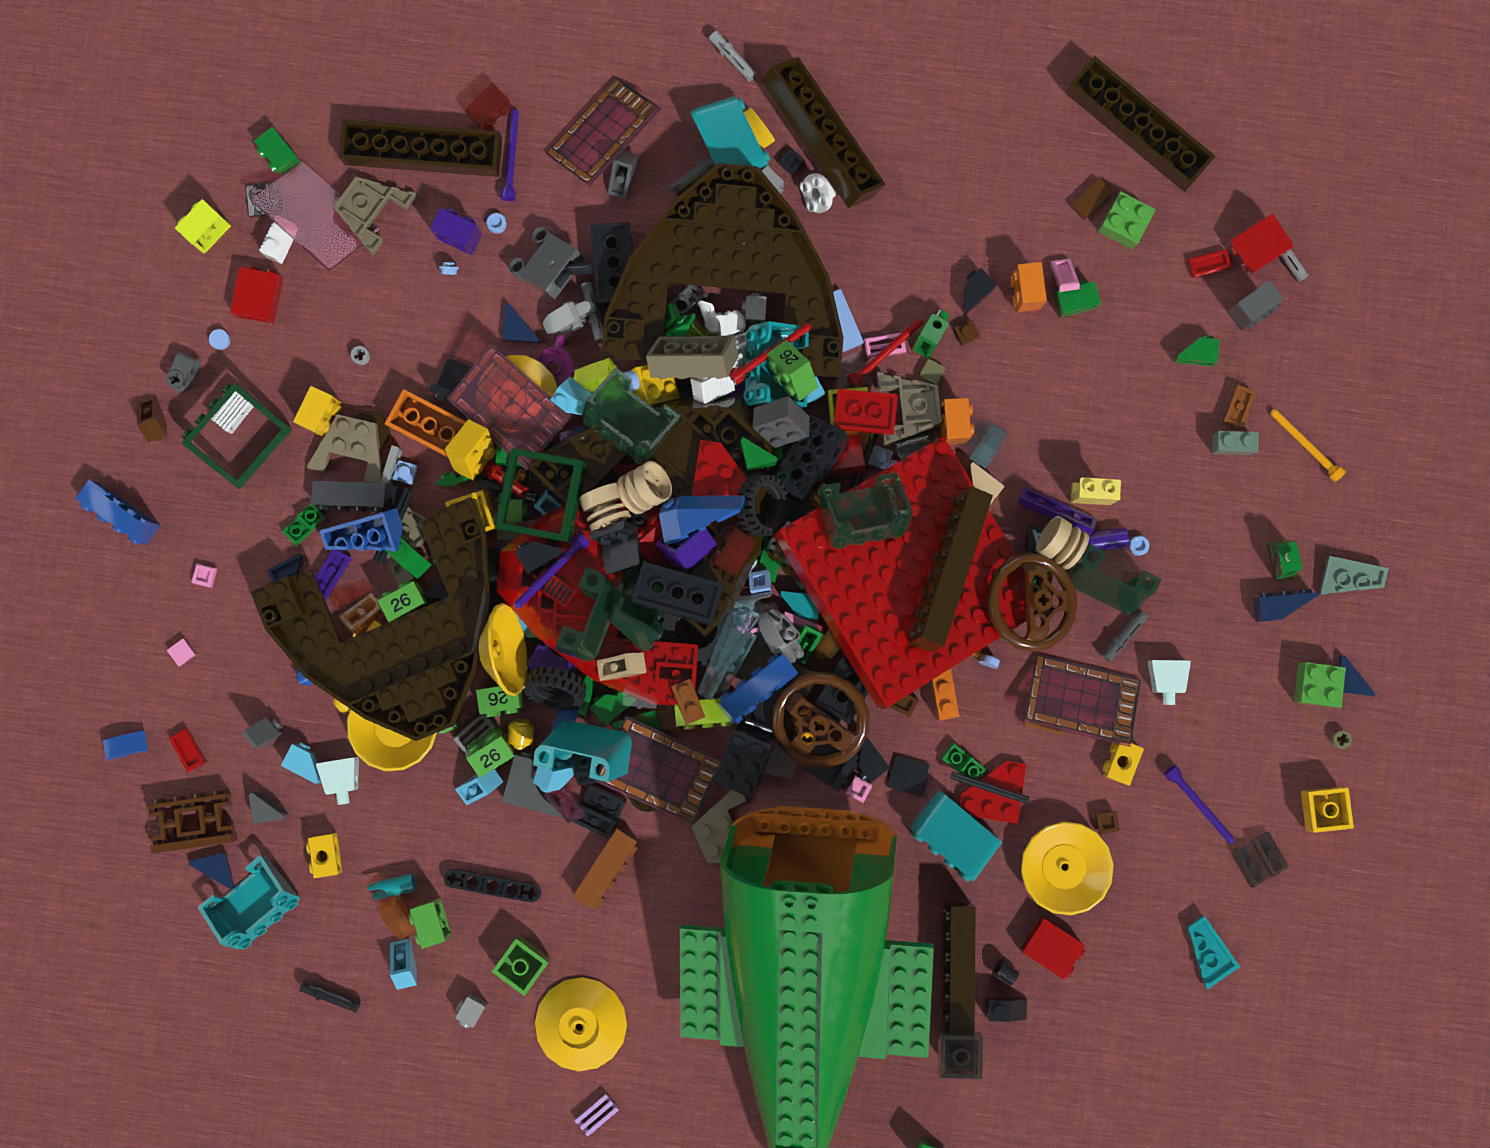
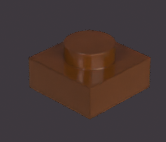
M972 319L954 327L961 346L981 337Z
M1115 810L1095 814L1099 834L1120 831Z

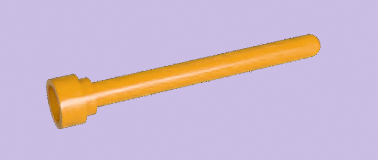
M1271 410L1270 415L1328 470L1329 478L1334 483L1346 473L1341 466L1333 465L1278 410Z

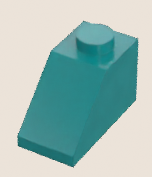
M781 591V598L796 616L814 623V620L819 619V610L809 594Z

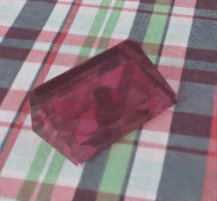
M564 787L560 790L544 794V797L567 823L585 816L584 810Z

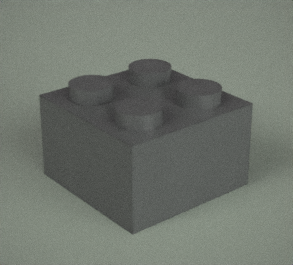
M1269 280L1237 303L1227 313L1240 330H1243L1245 327L1251 329L1281 307L1278 303L1284 300V298Z
M787 396L755 407L753 429L774 448L781 447L809 437L810 417Z

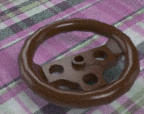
M1029 552L1012 556L997 568L988 584L986 605L990 622L999 636L1015 648L1033 652L1052 648L1067 636L1076 618L1078 600L1073 581L1060 564L1044 555ZM1018 567H1022L1025 573L1027 622L1025 637L1019 636L1008 627L1002 618L999 606L1001 586L1007 575ZM1047 571L1055 576L1063 591H1057L1047 580ZM1035 575L1040 580L1038 586H1035L1033 583V577ZM1053 596H1056L1059 600L1057 607L1053 605ZM1063 611V618L1058 627L1047 635L1050 630L1049 621L1057 612ZM1036 616L1041 619L1039 627L1034 622Z
M811 672L795 677L780 690L772 706L771 727L777 744L790 759L807 767L829 768L845 763L861 749L869 733L870 713L864 696L851 681L834 673ZM813 684L831 685L842 690L853 702L857 713V729L855 734L802 696L799 690ZM805 705L809 708L810 712L807 715H801L798 712V708ZM785 708L798 721L799 732L791 741L783 725ZM833 730H839L842 733V737L835 740L830 736V733ZM809 733L813 736V741L805 743L802 740V736ZM831 744L836 749L841 750L827 756L809 754L815 745Z

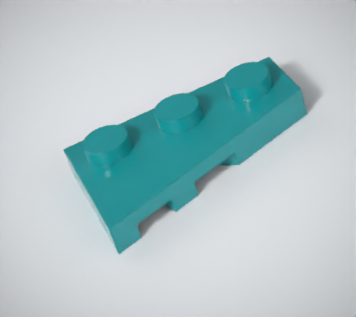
M1204 915L1186 926L1206 990L1240 967Z

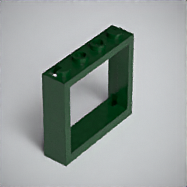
M234 381L232 385L228 383L221 390L223 395L219 400L217 398L212 400L207 406L210 410L205 415L201 413L194 421L197 425L192 430L188 428L181 436L184 439L181 444L240 490L292 431V428ZM235 391L280 427V430L237 479L191 443Z
M511 448V452H508L506 457L507 472H504L502 477L503 492H500L498 497L499 513H496L494 517L496 529L571 543L587 463L577 459ZM519 456L574 466L561 534L505 524Z

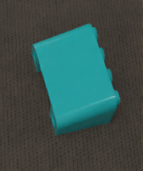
M771 321L752 325L745 334L746 364L801 326ZM809 332L803 335L801 343L800 338H798L791 345L796 349L808 347ZM769 359L745 374L744 399L748 405L761 406L789 396L784 386H779L774 380L773 376L775 373L769 367ZM789 396L800 408L807 407V396L801 399L800 402L794 396Z
M564 720L538 746L534 754L533 765L553 769L555 759L567 760L573 754L592 758L589 778L610 782L628 774L632 740L625 732ZM598 764L605 766L606 772L604 775L597 773L596 766Z
M940 790L936 792L908 826L912 830L910 834L920 843L923 840L929 844L928 849L936 856L940 853L945 857L943 862L951 869L954 867L958 868L956 873L967 882L970 880L974 882L1002 843Z
M259 855L245 867L246 871L252 874L226 896L221 897L213 894L198 906L199 911L220 945L234 949H246L256 937L263 935L268 927L280 921L287 911L294 909L298 905L300 897L270 860L263 855Z

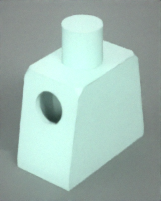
M1148 660L1152 691L1154 693H1163V705H1175V693L1186 692L1191 661Z
M359 757L316 763L325 794L336 793L337 805L350 803L348 791L358 789Z

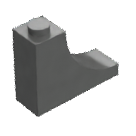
M521 752L520 755H514L502 802L562 817L564 808L548 800L540 788L533 783L535 765H533L534 758H532V754Z

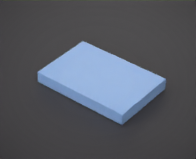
M839 289L833 292L844 337L843 353L864 344V341L842 290Z

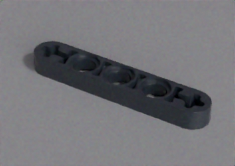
M460 869L448 870L444 875V883L448 887L524 902H535L542 894L541 888L537 884ZM455 873V877L463 878V874H465L464 886H461L462 881L456 880L454 884L451 883V879H448V876ZM475 876L478 879L477 887H470L468 885L469 877ZM495 880L498 883V889L490 891L487 887L488 881ZM509 884H515L518 887V892L515 895L507 892ZM522 885L525 886L523 890L529 891L533 887L534 892H537V895H534L533 898H530L528 893H523V897L519 896L522 891Z

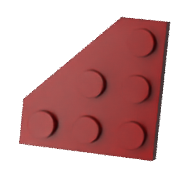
M701 440L692 496H740L737 492L742 488L741 484L746 482V476L721 443Z
M1004 761L980 780L1022 794L1027 764ZM971 786L960 794L958 806L973 817L1018 824L1021 802Z

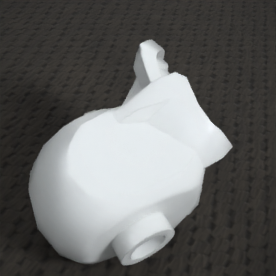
M705 301L698 302L708 336L736 337L737 334L744 332L746 321L739 311L733 310L731 312L729 310L722 315L721 312L715 313L714 306L711 303Z

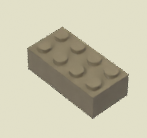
M735 336L658 337L646 358L651 378L685 379L696 377L697 379H704L706 377H715L716 379H723L728 377L738 359Z

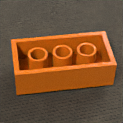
M403 389L385 425L448 458L445 448L466 421Z

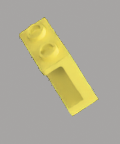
M1082 477L1080 478V483H1071V503L1112 505L1120 500L1121 480Z

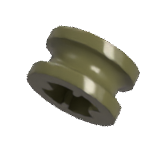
M1336 731L1331 736V743L1336 748L1345 749L1351 745L1352 738L1346 731ZM1344 735L1345 743L1339 745L1340 741H1337V737Z

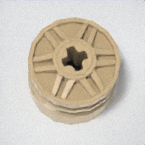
M648 461L635 470L626 473L617 482L618 493L623 504L635 514H642L668 500L672 494V486L667 473L659 464L653 461Z
M617 483L596 488L579 498L583 512H594L587 517V522H594L590 525L591 531L623 520L626 521L631 517L630 511H623L627 508L623 503H616L621 499Z
M1056 516L1040 534L1036 544V551L1048 558H1053L1064 569H1070L1083 555L1089 542V534L1081 531L1078 527L1072 528L1070 522L1060 516Z

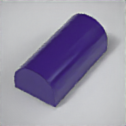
M1123 527L1093 532L1089 535L1087 552L1128 547L1129 537L1127 529Z

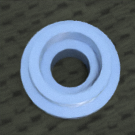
M443 262V266H439V269H441V274L457 275L459 267H455L453 262Z

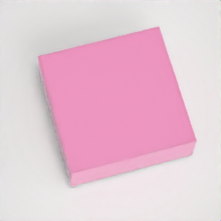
M196 564L191 583L213 588L217 569Z
M185 638L167 650L178 666H182L197 655Z
M854 776L845 793L863 803L873 785Z

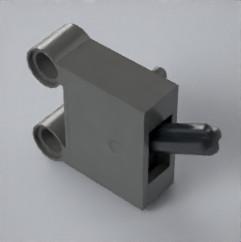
M544 226L536 228L532 234L533 240L540 247L529 262L526 263L522 258H515L509 264V271L520 282L529 283L554 300L573 275L592 274L595 272L594 263H583L585 258L576 248L552 235Z

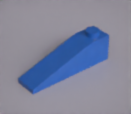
M680 496L669 498L664 501L659 513L664 543L669 545L689 538V533L697 529L701 532L711 522L716 520L719 523L741 512L745 497Z

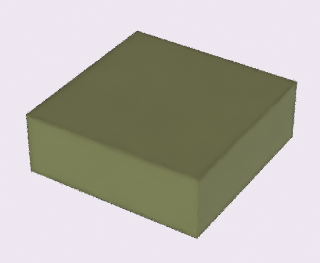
M928 359L919 377L933 385H937L946 368Z

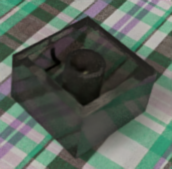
M938 1030V1074L940 1078L982 1079L983 1036L980 1031Z

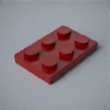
M838 388L834 426L845 431L894 435L898 395Z

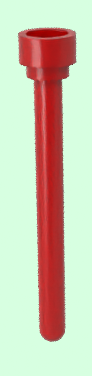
M915 320L859 372L856 371L846 377L855 388H859L863 384L864 377L921 327L923 320Z
M804 324L741 368H732L729 373L732 382L738 385L743 381L745 374L769 359L767 353L786 340L791 344L809 332L812 328L811 324Z

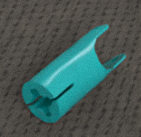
M411 873L370 883L367 888L370 891L376 889L383 890L372 895L373 900L414 892L416 891V881Z

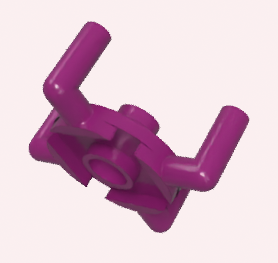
M563 335L557 336L555 347H549L540 352L535 359L541 362L548 370L549 365L553 362H557L560 365L557 372H550L554 376L557 387L569 377L572 378L575 370L579 369L574 367L571 356L562 349L567 343Z

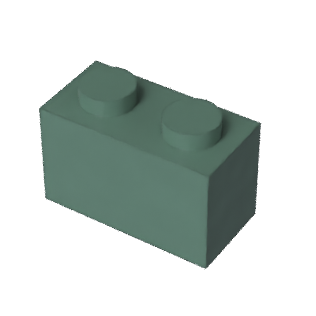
M1218 431L1212 434V454L1253 455L1258 452L1259 432Z

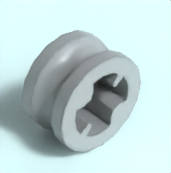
M356 346L351 351V358L356 364L365 365L370 360V353L366 348ZM359 351H361L363 354L365 352V355H363L362 360H360L359 358L356 359V356L359 355Z

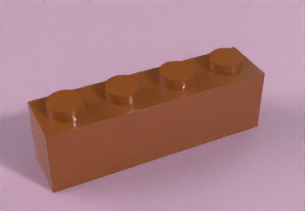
M618 827L573 895V898L591 910L595 906L600 908L605 900L603 894L606 889L611 891L617 881L614 879L617 872L622 874L628 864L625 862L628 855L633 857L639 846L636 845L638 840Z

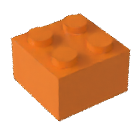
M1042 262L1018 264L1012 276H1010V287L1014 288L1012 304L1013 307H1016L1017 312L1040 310L1046 303Z
M968 398L944 399L940 404L942 419L940 425L941 437L944 436L949 445L966 444L971 439V435H974V424L970 423V415L973 414L972 403H969Z

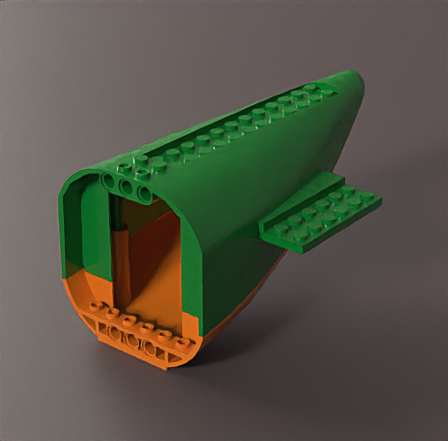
M778 806L755 811L737 819L731 825L720 860L725 928L681 924L680 927L681 1037L720 1040V1045L744 1047L756 1103L769 1148H829L858 1057L886 1059V1054L928 1058L934 944L886 940L895 871L897 834L886 823L869 815L859 813V811Z

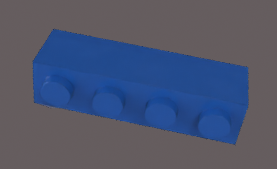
M89 479L75 498L81 503L80 507L88 512L92 510L97 513L96 518L104 523L108 521L113 524L112 529L120 534L126 533L129 535L128 540L136 545H139V543L147 545L160 527L158 523L96 481Z
M395 508L319 531L325 550L398 551L403 525L398 510Z
M774 654L767 660L769 664L763 668L759 666L751 672V678L747 681L745 678L735 685L737 689L732 693L727 691L719 697L720 702L717 705L731 723H739L743 719L742 715L745 716L751 713L757 707V703H762L768 699L774 690L780 689L798 674L784 654L779 656Z

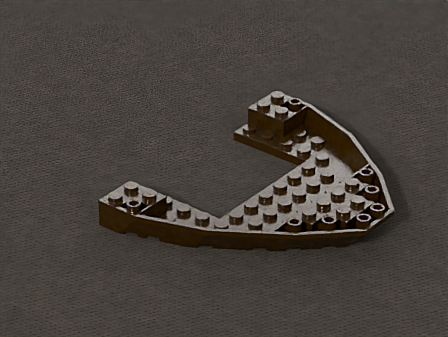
M717 163L672 202L629 257L604 317L602 358L647 361L646 356L658 337H663L667 285L672 283L786 294L783 323L799 326L809 323L812 326L809 331L808 347L797 350L809 360L814 376L840 378L844 337L830 277L797 214L759 167Z
M742 397L717 398L707 404H703L693 398H685L616 413L543 452L544 454L582 460L587 463L580 497L592 491L629 453L641 465L648 461L659 464L670 479L672 494L675 497L692 496L701 440L721 443L746 478L756 475L772 476V466L750 472L746 470L740 445L743 437L772 454V445L753 429L754 408L748 405ZM535 460L528 467L531 473L556 497L567 504L574 466ZM763 486L757 491L755 497V513L762 525L765 524L769 503V493ZM737 514L719 523L715 520L707 526L716 535L713 538L716 545L693 568L688 571L684 569L681 571L682 573L723 584V591L713 625L708 626L687 620L704 638L733 609L760 553L763 536L747 533L748 531L743 529L744 525H740L739 520L741 518H737ZM679 589L672 593L675 599H680L684 595V592ZM700 595L692 598V602L696 605L704 601V598Z
M471 497L434 512V516L419 522L449 595L445 599L342 642L313 569L306 570L292 577H283L250 592L264 629L306 679L365 720L414 741H419L455 725L477 670L479 639L486 625L490 604V585L484 517L477 500Z

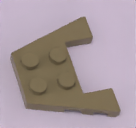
M355 177L334 205V210L370 254L374 256L384 241L369 231L368 228L388 200L407 210L415 200L416 193L411 191L405 192L393 186L391 188L383 186L378 182Z
M877 372L878 391H899L902 425H895L894 435L882 434L884 446L941 425L938 385L917 380L909 381L901 379L900 376L894 375L892 377L884 375L883 372Z
M337 414L307 468L327 472L330 454L335 453L368 461L364 482L380 483L382 478V462L380 461L379 454L380 443L377 423Z
M407 508L402 520L403 530L401 537L407 540L415 549H418L427 541L419 522L427 518ZM389 554L387 555L398 587L406 581L410 580L411 582L415 579Z
M733 790L692 825L707 863H719L733 823L728 809L746 802L744 795Z

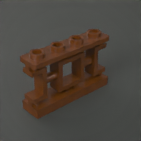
M224 790L213 791L212 796H205V793L192 794V799L178 796L172 797L173 801L165 802V798L152 800L153 804L146 805V808L149 809L148 817H159L161 836L151 837V841H153V845L150 846L151 854L237 841V832L234 833L235 826H224L222 806L232 805L230 801L231 793L225 794ZM222 798V802L214 803L215 814L207 815L206 805L197 806V802ZM182 804V808L174 809V820H167L166 810L157 811V808ZM198 810L201 830L185 832L182 812ZM209 822H216L217 832L226 831V834L201 838V834L209 833ZM176 827L177 838L186 836V840L161 843V840L169 839L168 828Z

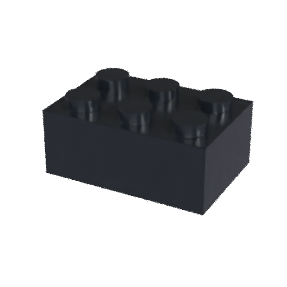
M740 722L733 730L715 783L752 798L759 788L776 738Z

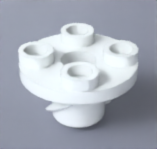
M813 173L800 183V190L803 193L809 212L822 213L831 207L837 191L828 178L819 173Z

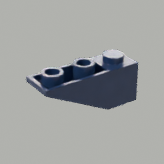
M1312 589L1299 590V594H1292V591L1279 592L1280 596H1272V593H1261L1259 598L1253 599L1256 622L1282 620L1319 596V592L1312 593Z

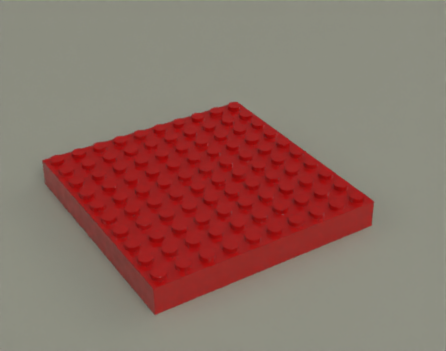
M944 436L785 526L774 535L879 711L893 705L1000 638L989 619L986 605L988 584L997 568L1012 556H1015L1016 553L988 510L945 646L930 653L908 644L910 628L912 625H915L917 619L915 618V612L919 606L921 607L923 601L921 594L924 588H927L929 582L927 580L928 573L935 564L933 562L934 555L941 546L939 539L947 528V525H945L946 518L953 510V507H951L952 500L962 490H966L970 486L974 487ZM1018 567L1008 574L1000 589L999 606L1001 615L1011 630L1026 622L1025 573L1022 567Z

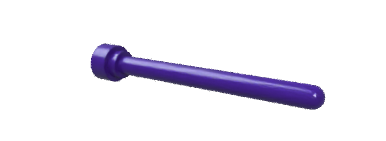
M512 109L506 179L505 186L500 191V199L508 202L516 200L513 178L519 117L517 109Z
M578 533L573 538L572 546L515 601V608H521L577 551L585 550L590 545L587 538Z
M1173 765L1166 770L1164 776L1168 781L1176 782L1224 839L1230 844L1234 843L1235 838L1182 778L1183 775L1179 767Z

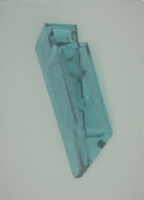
M736 601L733 609L728 614L699 687L698 693L708 700H712L716 692H724L729 689L757 635L750 631L759 620L761 614Z

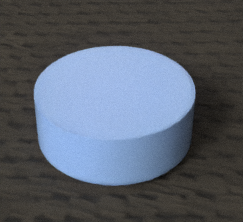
M492 213L488 216L486 224L492 233L499 234L506 229L507 222L502 214Z
M214 330L209 336L211 346L217 350H224L230 345V336L224 330Z
M627 371L622 375V385L628 392L635 391L639 387V378L634 371Z
M1135 536L1130 539L1128 549L1133 555L1140 556L1148 551L1149 542L1144 536Z
M982 654L979 659L980 664L995 669L998 668L1000 662L999 659L987 654Z

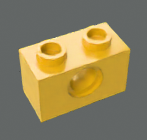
M1114 741L1110 748L1111 757L1109 760H1106L1103 766V776L1130 786L1144 748L1132 743ZM1120 756H1124L1126 759L1123 767H1120L1117 763Z
M337 833L308 838L309 842H307L306 848L308 854L311 855L309 869L314 878L343 873ZM322 850L327 853L328 857L326 861H323L320 858V852Z

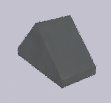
M259 792L250 793L249 800L253 824L288 817L289 814Z

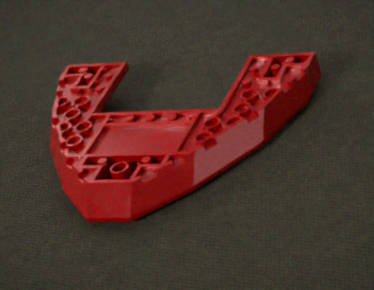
M619 478L606 481L594 489L617 483ZM620 499V500L617 501L616 503L619 504V503H623V502H622V500ZM664 502L642 513L645 521L650 516L660 512ZM566 504L545 514L529 528L561 534ZM581 504L578 505L571 543L573 538L578 533H581L587 538L590 545L585 550L577 551L554 574L558 579L577 591V594L566 609L540 591H537L521 608H515V601L534 583L542 570H547L556 561H552L527 576L515 556V551L524 542H528V544L537 542L561 548L564 553L572 546L571 543L521 534L500 551L497 585L499 595L536 637L589 678L653 705L678 706L671 686L691 679L695 689L697 644L617 638L622 571L611 575L605 573L603 547L598 542L590 539V525L594 522H587V517L593 514V511L583 512ZM630 511L631 517L627 520H632V516L635 513ZM627 653H644L647 673L600 681L597 666L598 660Z

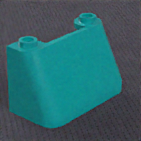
M732 96L690 111L715 165L717 163L757 166L761 171L766 166L770 167L768 161L771 159L766 149L762 151L743 112L745 105L741 97L737 99L736 96Z

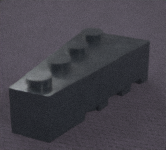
M312 481L311 505L318 506V510L324 511L336 508L337 511L354 509L357 512L372 510V512L381 513L395 508L403 488L386 483Z

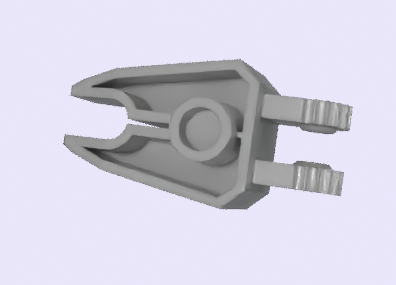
M573 300L563 303L562 307L548 314L543 321L547 334H564L571 330L575 331L582 328L588 322L586 317L596 312L597 305L594 302L583 301L576 303Z
M771 609L758 618L760 632L772 653L784 654L790 663L795 662L796 658L803 657V649L797 641L800 639V633L784 614Z

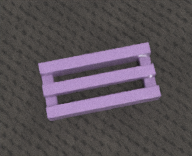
M606 1093L578 1116L575 1122L580 1125V1128L584 1130L588 1137L619 1111V1108ZM607 1100L608 1103L605 1106H603L598 1112H596L591 1118H589L585 1123L582 1121L601 1103ZM612 1106L613 1109L588 1129L587 1126Z

